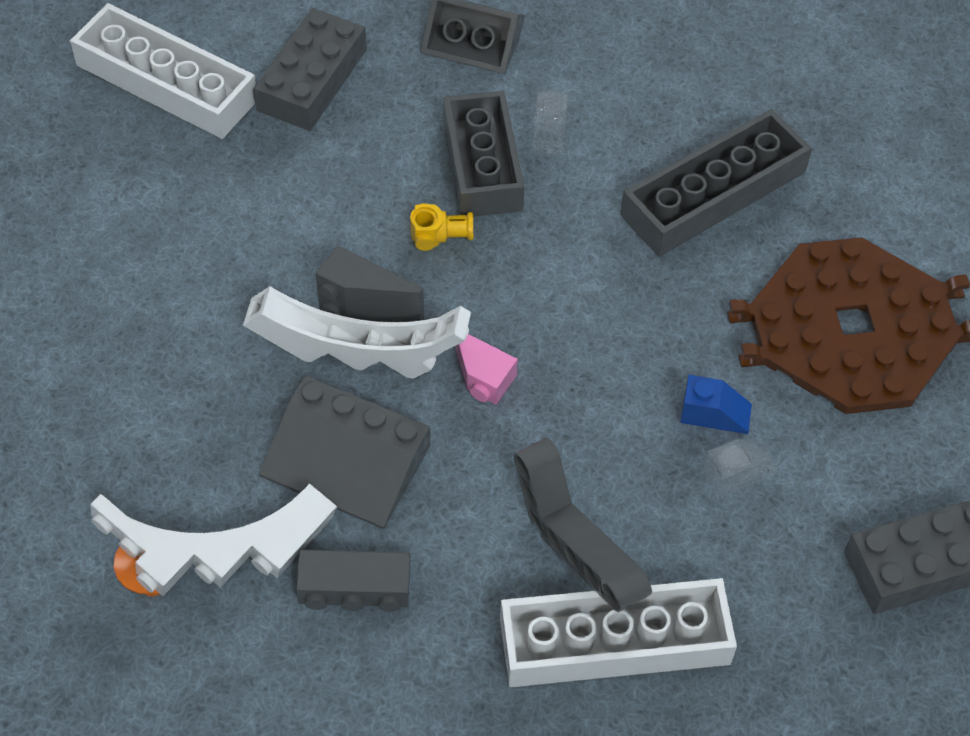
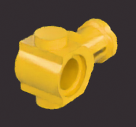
M423 203L415 205V209L410 216L411 238L415 242L416 248L428 251L440 243H446L447 238L467 237L468 240H473V212H468L467 215H447L446 211H441L434 204Z

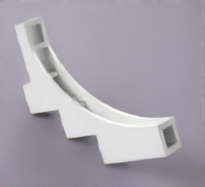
M270 286L251 298L243 326L303 361L312 362L329 353L357 370H364L380 361L407 378H416L432 370L436 362V356L465 341L469 333L468 323L471 312L459 306L438 318L422 321L376 322L360 320L311 307L290 298Z
M309 484L287 505L257 522L220 532L184 533L160 529L129 518L102 494L90 504L91 516L93 517L91 519L92 523L104 534L108 535L111 532L120 540V547L129 556L136 558L138 555L140 557L135 562L136 573L138 574L136 577L137 581L149 592L152 593L156 590L162 596L171 589L192 565L196 566L194 571L202 580L208 584L214 582L220 588L249 557L253 559L251 561L252 564L262 574L269 575L271 573L278 578L300 554V550H304L334 517L337 508L335 504Z

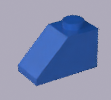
M688 375L680 423L748 434L752 403L723 380Z

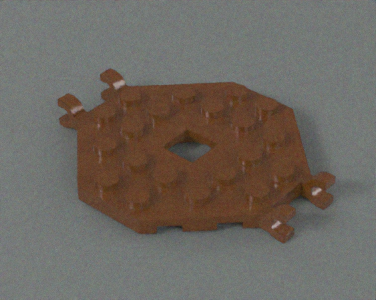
M862 237L802 243L796 247L752 303H747L742 299L730 300L731 311H727L730 324L752 321L759 346L755 343L741 344L742 354L738 356L741 368L765 365L775 372L780 370L794 379L793 383L815 396L820 394L835 403L834 407L845 414L912 407L924 387L936 374L956 344L970 342V319L961 325H957L948 301L949 299L965 298L963 289H968L970 283L966 274L951 277L946 282H941ZM851 309L864 311L869 316L873 332L843 335L837 311Z

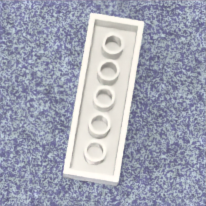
M109 3L70 40L78 67L221 139L232 130L256 103L254 95L256 78L254 74Z
M723 578L651 585L652 594L621 612H616L596 591L501 600L500 622L509 687L731 665L737 645Z

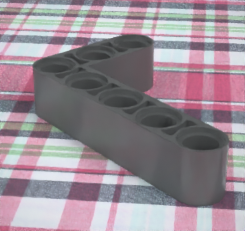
M544 438L514 453V462L531 523H536L542 531V534H540L542 539L616 612H621L652 594V587L644 571L572 504L562 461L553 442L549 438Z

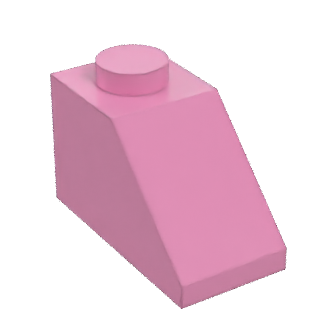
M468 334L465 341L456 345V353L466 388L478 401L486 402L488 400L497 404L517 376L518 359Z

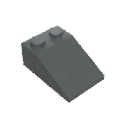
M340 246L334 249L315 273L319 309L322 311L376 322H413L424 320L422 287Z

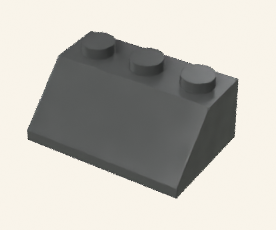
M431 0L420 53L505 74L519 42L525 15L466 0Z

